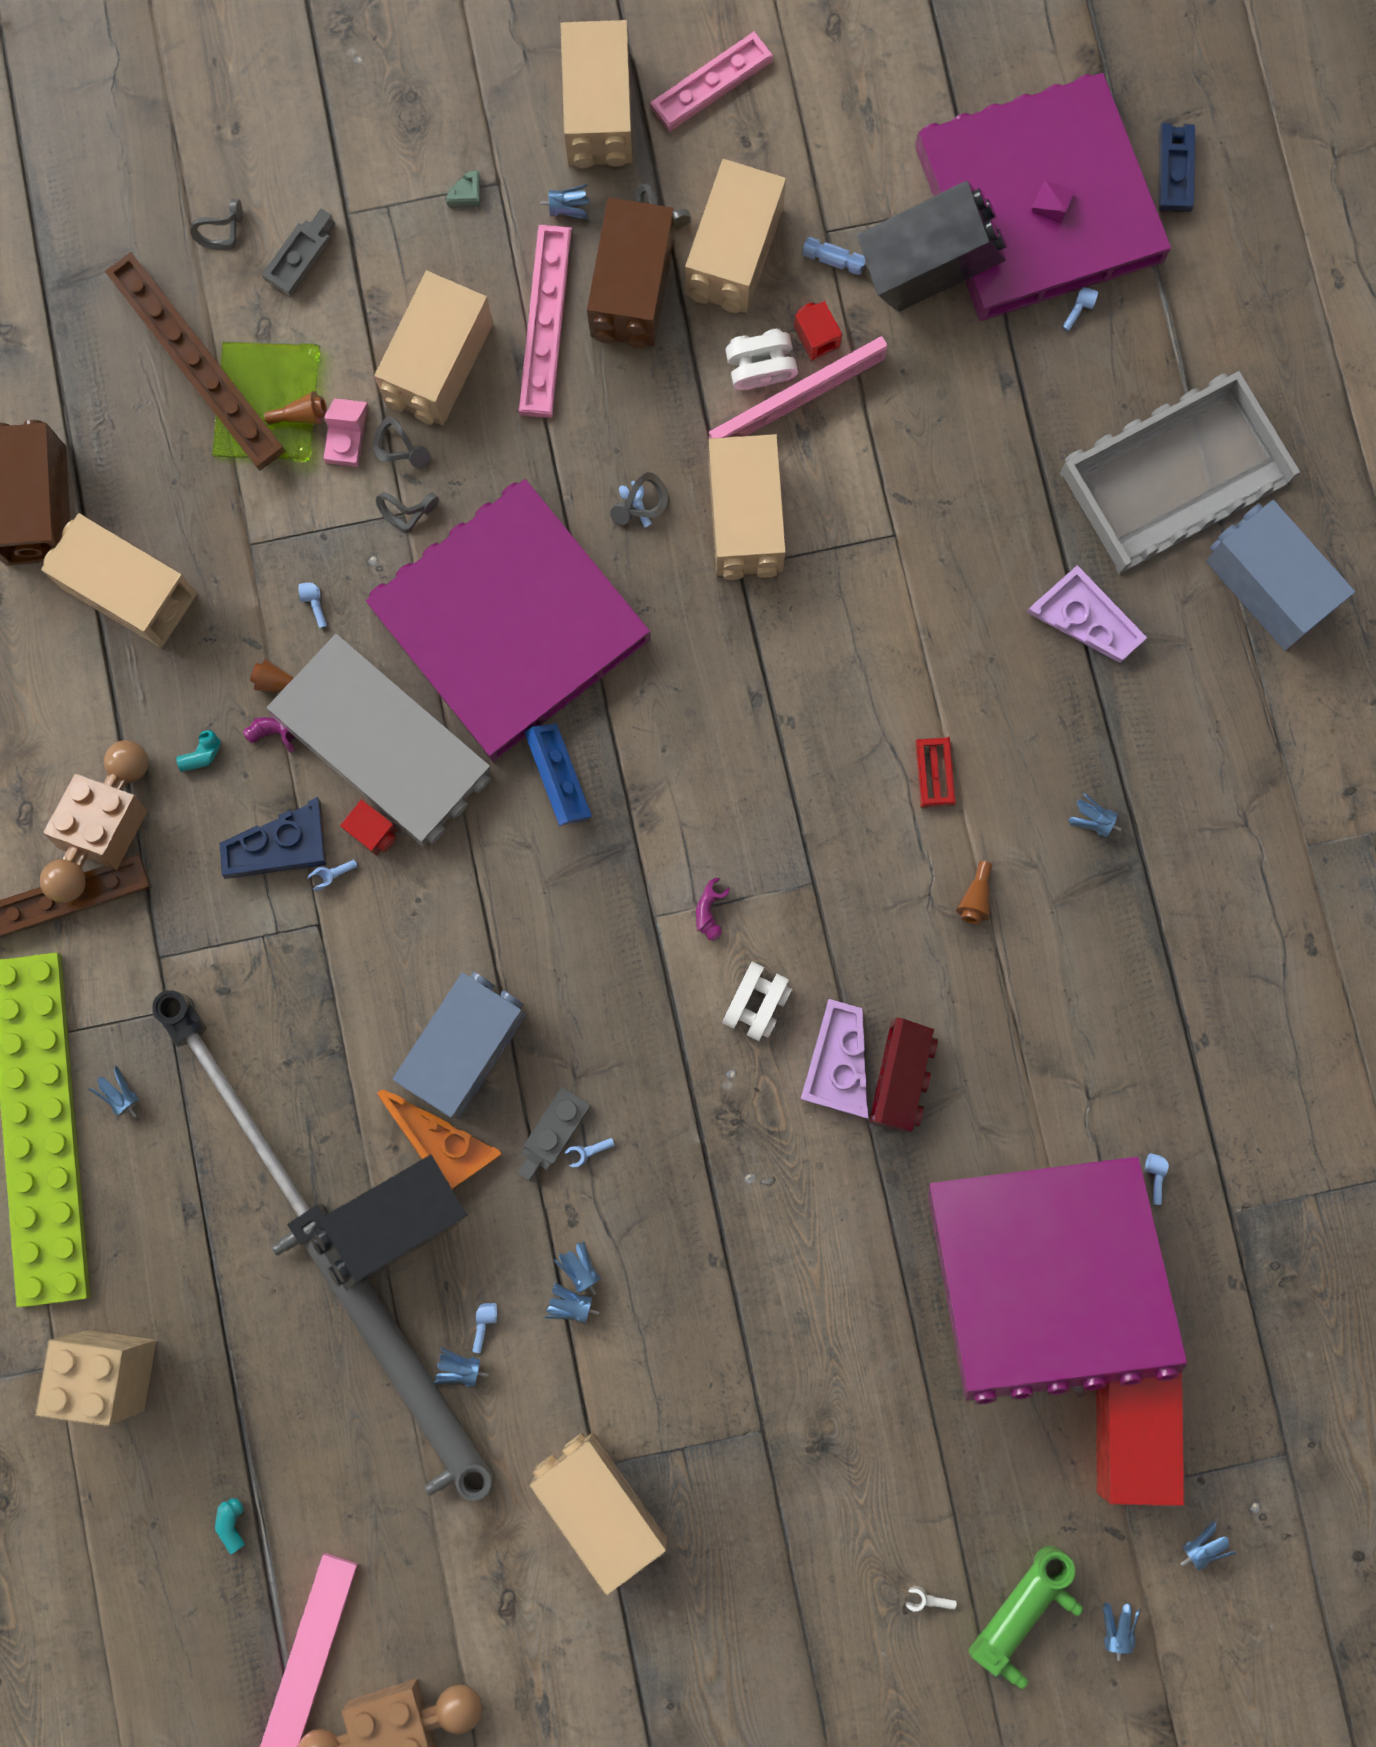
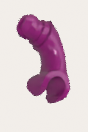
M253 718L254 721L251 722V725L243 731V735L249 743H255L264 736L278 734L281 736L286 749L289 752L295 751L290 742L296 737L274 718Z
M718 877L707 883L696 907L697 932L704 933L710 941H715L722 934V928L715 923L716 920L711 913V905L716 900H723L730 890L728 887L722 894H717L713 891L712 886L720 880Z

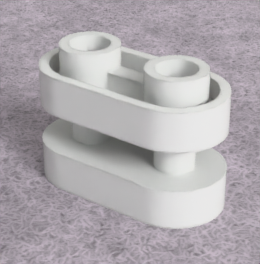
M771 329L761 336L751 338L749 336L736 337L730 341L731 344L725 349L728 363L733 366H739L731 372L733 386L737 390H749L782 383L798 375L795 358L784 357V355L792 351L790 335L782 332L780 329Z
M751 962L722 1024L734 1029L738 1020L751 1026L747 1036L759 1041L762 1035L769 1038L777 1019L771 1016L777 1004L784 1007L792 988L786 986L789 979L779 974H776L773 982L760 977L764 967ZM753 989L766 995L758 1013L745 1008Z

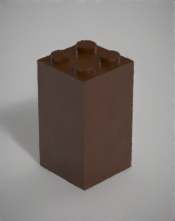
M607 198L587 306L590 337H595L596 340L603 343H613L614 341L627 342L628 345L635 348L655 347L674 242V207Z
M27 420L22 425L11 426L6 423H0V561L6 566L42 563L46 554L51 549L56 548L62 539V532L66 524L70 521L66 445L46 422Z

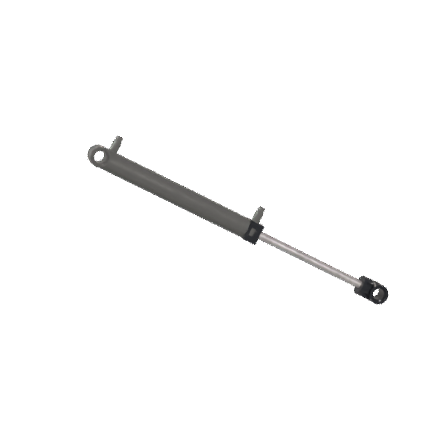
M174 990L161 992L155 997L152 1004L154 1017L163 1024L177 1047L188 1043L298 1215L296 1219L287 1224L291 1232L272 1246L275 1255H280L285 1251H289L297 1244L305 1246L446 1467L445 1471L433 1478L425 1486L426 1493L433 1495L455 1481L457 1491L464 1499L478 1501L484 1498L494 1483L492 1467L483 1460L441 1392L433 1384L432 1378L369 1280L366 1279L348 1291L345 1290L343 1285L338 1287L334 1283L328 1271V1268L331 1267L330 1262L325 1254L320 1256L310 1240V1237L313 1236L311 1229L318 1219L328 1214L327 1209L323 1204H317L310 1209L202 1041L200 1035L207 1030V1027L195 1010L192 999ZM178 1000L181 1005L180 1012L175 1017L170 1018L167 1013V1007L171 1001ZM472 1471L479 1472L484 1478V1486L480 1489L471 1488L466 1481L467 1473Z

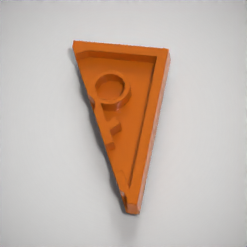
M383 1089L377 1092V1096L420 1158L424 1159L432 1154L452 1190L501 1156V1152L497 1148L491 1147L472 1137L471 1134L453 1127L450 1123L430 1112L412 1105L402 1097Z

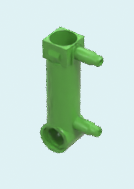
M1046 1546L1037 1552L1034 1564L968 1649L971 1657L995 1677L1001 1674L1020 1689H1025L1029 1682L1022 1675V1672L1009 1663L1010 1657L1051 1602L1055 1600L1075 1616H1079L1083 1611V1606L1063 1589L1072 1583L1075 1576V1567L1073 1561L1062 1549L1056 1546ZM1053 1559H1060L1062 1561L1061 1571L1054 1576L1047 1575L1046 1566L1048 1562Z

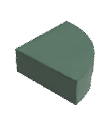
M479 170L465 173L461 179L451 186L447 194L448 207L480 206Z

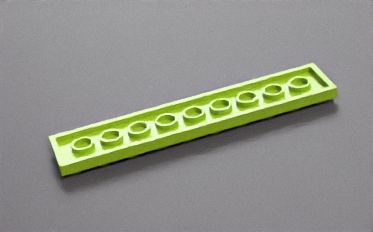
M56 952L1 959L0 1107L16 1307L90 1298L62 957L60 953Z

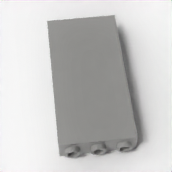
M337 634L324 645L266 707L271 717L285 727L422 847L428 841L434 844L444 833L445 828L443 825L451 816L456 819L468 806L465 800L474 791L479 794L491 780L488 777L490 765Z

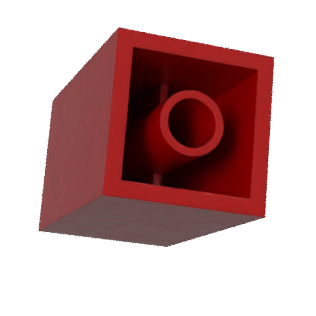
M1179 1373V1377L1167 1381H1158L1156 1377L1142 1378L1143 1381L1135 1385L1123 1386L1120 1384V1381L1106 1383L1104 1388L1097 1389V1494L1110 1504L1184 1506L1182 1373Z

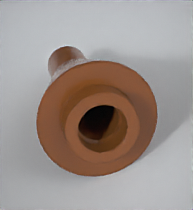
M312 391L285 405L284 408L264 412V418L267 425L285 421L322 424L327 413V406L324 398L318 396L315 391Z
M264 659L262 664L256 662L250 682L255 683L254 690L281 693L294 677L267 659Z
M979 861L975 879L970 884L956 909V912L961 915V919L964 922L977 925L981 924V921L989 920L988 880L992 869L990 862Z

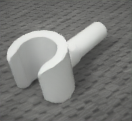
M913 1586L908 1590V1592L918 1593L922 1597V1602L919 1604L906 1602V1606L912 1611L922 1610L924 1606L956 1609L955 1600L927 1595L920 1586Z

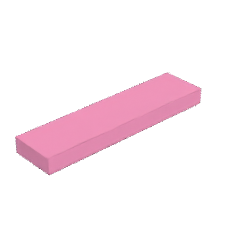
M754 31L650 102V108L665 128L671 132L773 62V54Z

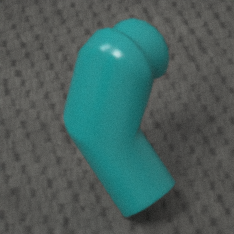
M211 730L201 732L198 736L199 744L195 752L176 757L180 772L207 767L213 762L221 744L215 732Z
M231 1498L228 1502H222L217 1509L215 1531L230 1555L245 1545V1542L235 1528L236 1517L244 1511L242 1503L237 1498Z

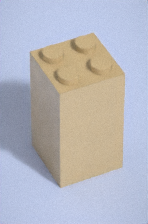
M627 20L561 22L564 137L568 166L588 168L592 165L608 164L612 167H620L627 163H633Z
M722 159L685 266L686 295L699 303L706 304L711 302L721 305L724 310L731 313L743 312L748 314L784 208L785 177Z
M426 270L374 375L387 406L399 412H403L404 409L410 411L423 423L432 425L435 422L444 426L494 324L487 296Z
M777 434L709 439L708 463L716 576H724L726 580L741 579L746 574H757L761 578L774 577L777 575V572H783L786 553Z
M79 513L74 520L66 524L62 532V539L56 548L51 549L46 554L43 562L44 566L41 569L61 589L161 649L198 594L182 574Z
M91 1330L49 1340L36 1416L110 1426L145 1411L157 1340Z
M593 1432L587 1437L580 1433L564 1445L563 1455L556 1459L552 1454L535 1467L536 1470L533 1471L535 1476L530 1487L607 1596L666 1551L667 1537Z

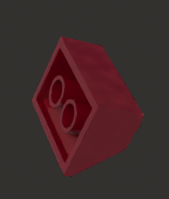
M899 1017L890 1022L869 1118L870 1124L905 1132H912L914 1126H920L924 1109L923 1106L918 1105L921 1092L927 1093L931 1072L926 1071L928 1058L934 1059L938 1045V1038H933V1028Z

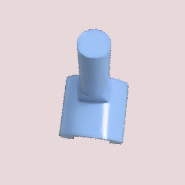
M1090 288L1080 290L1073 310L1062 326L1064 330L1069 331L1081 313L1082 307L1093 309L1098 291Z
M621 485L619 494L624 500H627L629 490L626 486ZM642 485L633 501V506L636 509H645L642 502V497L644 496V487ZM640 517L644 528L652 524L649 518Z
M300 583V601H311L319 629L327 627L321 609V592L319 587L314 583Z
M352 860L336 868L318 867L308 875V878L313 875H319L323 879V883L316 886L313 890H323L331 884L332 879L357 868L355 860Z
M610 1138L592 1146L583 1147L578 1145L570 1147L566 1150L565 1154L574 1150L579 1151L581 1160L578 1163L569 1165L571 1167H578L584 1165L588 1157L615 1145L613 1139Z
M1150 1153L1146 1159L1145 1172L1155 1174L1153 1180V1204L1161 1205L1162 1182L1169 1165L1162 1156Z
M483 1303L478 1307L476 1312L477 1331L472 1350L475 1353H481L486 1324L497 1323L496 1303Z

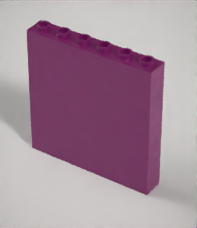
M1103 72L1093 76L1085 74L1074 82L1062 86L1061 84H1054L1043 92L1033 95L1023 94L1011 102L1002 105L998 103L991 104L984 108L983 111L971 115L963 113L953 118L952 121L943 124L932 123L918 131L915 149L933 197L966 180L975 190L980 188L985 199L989 198L993 205L996 217L992 221L996 230H1001L1007 244V248L1002 249L1006 261L965 280L980 322L1163 263L1171 250L1167 235ZM1044 179L1075 191L1062 222L1031 210Z
M526 479L520 483L514 482L508 485L503 490L502 496L492 504L488 502L482 505L476 511L473 519L466 524L462 522L456 525L449 532L448 538L440 544L437 542L431 544L422 553L423 557L414 564L407 563L402 566L396 573L397 577L387 584L382 583L376 586L369 593L370 597L365 600L371 611L492 762L526 737L525 731L534 726H541L651 640L650 630Z
M1138 1156L929 1183L928 1200L965 1401L975 1400V1404L982 1405L997 1401V1397L1011 1395L1013 1400H1021L1032 1397L1033 1392L1047 1391L1049 1395H1060L1069 1392L1071 1387L1084 1386L1085 1390H1097L1104 1388L1106 1383L1120 1381L1121 1385L1129 1386L1141 1383L1143 1381L1142 1378L1156 1377L1158 1381H1167L1179 1377V1373H1182L1187 1360Z

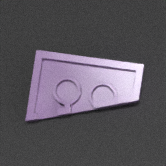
M1078 565L1027 611L1028 614L1119 663L1147 639Z
M828 999L801 1100L868 1119L862 1008Z

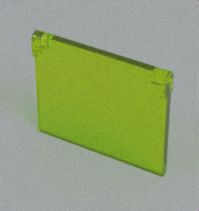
M223 342L220 367L286 450L277 460L311 461L313 424L285 421L267 425L264 412L284 408L285 405L312 391L316 392L320 346L308 343ZM216 416L212 449L213 457L249 458Z

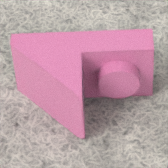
M336 398L333 400L324 418L328 425L324 452L325 463L352 467L359 466L368 409L367 402Z

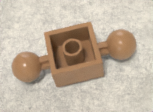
M121 740L115 742L107 749L104 755V768L108 775L103 784L74 774L43 832L58 849L66 851L63 859H57L48 863L40 875L41 890L50 900L58 903H67L77 899L82 894L86 884L82 866L86 859L117 870L148 812L135 795L123 791L127 783L138 781L148 769V756L140 744L130 740Z
M417 1678L348 1700L342 1709L347 1730L346 1734L336 1736L329 1730L316 1729L307 1733L300 1740L297 1747H436L433 1729L442 1727L452 1734H464L471 1731L481 1718L482 1702L474 1689L459 1684L444 1690L439 1696L437 1704L426 1708Z

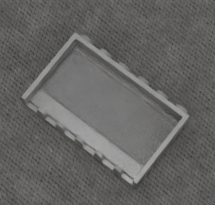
M1240 371L1230 376H1227L1226 373L1221 374L1210 381L1209 387L1199 392L1195 388L1184 394L1180 398L1181 402L1171 407L1169 403L1164 404L1153 411L1152 417L1143 422L1140 419H1136L1127 424L1122 429V433L1114 437L1111 434L1105 435L1094 443V448L1086 452L1080 449L1066 457V462L1060 475L1066 480L1116 565L1115 569L1119 575L1291 484L1300 474V470Z

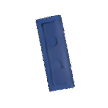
M557 723L534 726L525 731V736L559 826L583 822L592 817Z

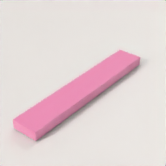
M539 225L519 404V414L521 416L553 417L572 237L571 227Z
M882 336L709 431V439L743 437L752 434L883 361L887 351V343Z
M329 1553L322 1555L260 1747H297L302 1739L358 1563Z

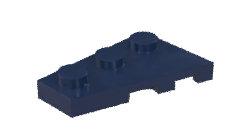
M316 797L308 801L307 805L293 812L288 810L278 815V819L261 827H252L219 843L221 871L224 879L326 865L321 802L319 798Z

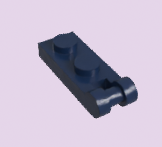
M1161 123L1158 135L1160 143L1158 211L1191 212L1194 207L1195 124H1183V127H1173L1172 123ZM1172 140H1179L1181 144H1172Z

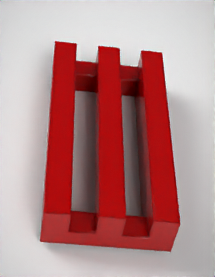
M950 737L916 739L915 748L920 807L954 806L956 801ZM940 745L943 748L947 797L941 798L936 747ZM925 746H929L933 798H928L924 755Z

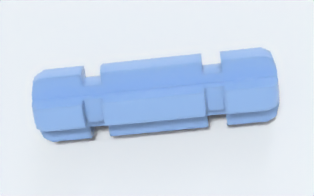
M812 237L806 239L802 254L805 257L811 259L818 257L822 263L842 270L844 267L849 268L848 272L856 275L862 273L866 263L863 255L855 252L851 255L849 250L827 242L824 245L820 244L821 240Z

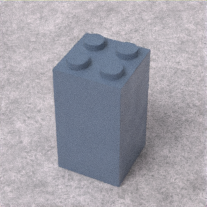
M1272 500L1264 507L1258 503L1243 516L1244 519L1236 526L1233 524L1218 537V540L1211 545L1210 549L1213 552L1207 558L1206 563L1282 649L1286 651L1355 593V590L1280 506Z
M463 972L460 974L392 1078V1080L454 1119L461 1118L527 1016L521 1010L523 1003L504 990L500 995L492 991L494 985L476 972H473L470 977Z

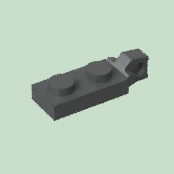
M320 209L311 223L307 220L303 224L298 223L262 273L263 279L291 297L328 246L331 239L329 232L335 224L332 215Z
M561 1086L524 1144L525 1147L520 1154L525 1156L526 1160L518 1174L531 1181L539 1167L547 1171L550 1165L555 1163L591 1105Z

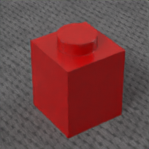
M825 300L816 305L815 303H808L797 311L794 318V329L811 361L840 348L842 333Z
M362 799L340 825L345 832L376 856L380 851L386 852L397 838L394 834L398 829Z

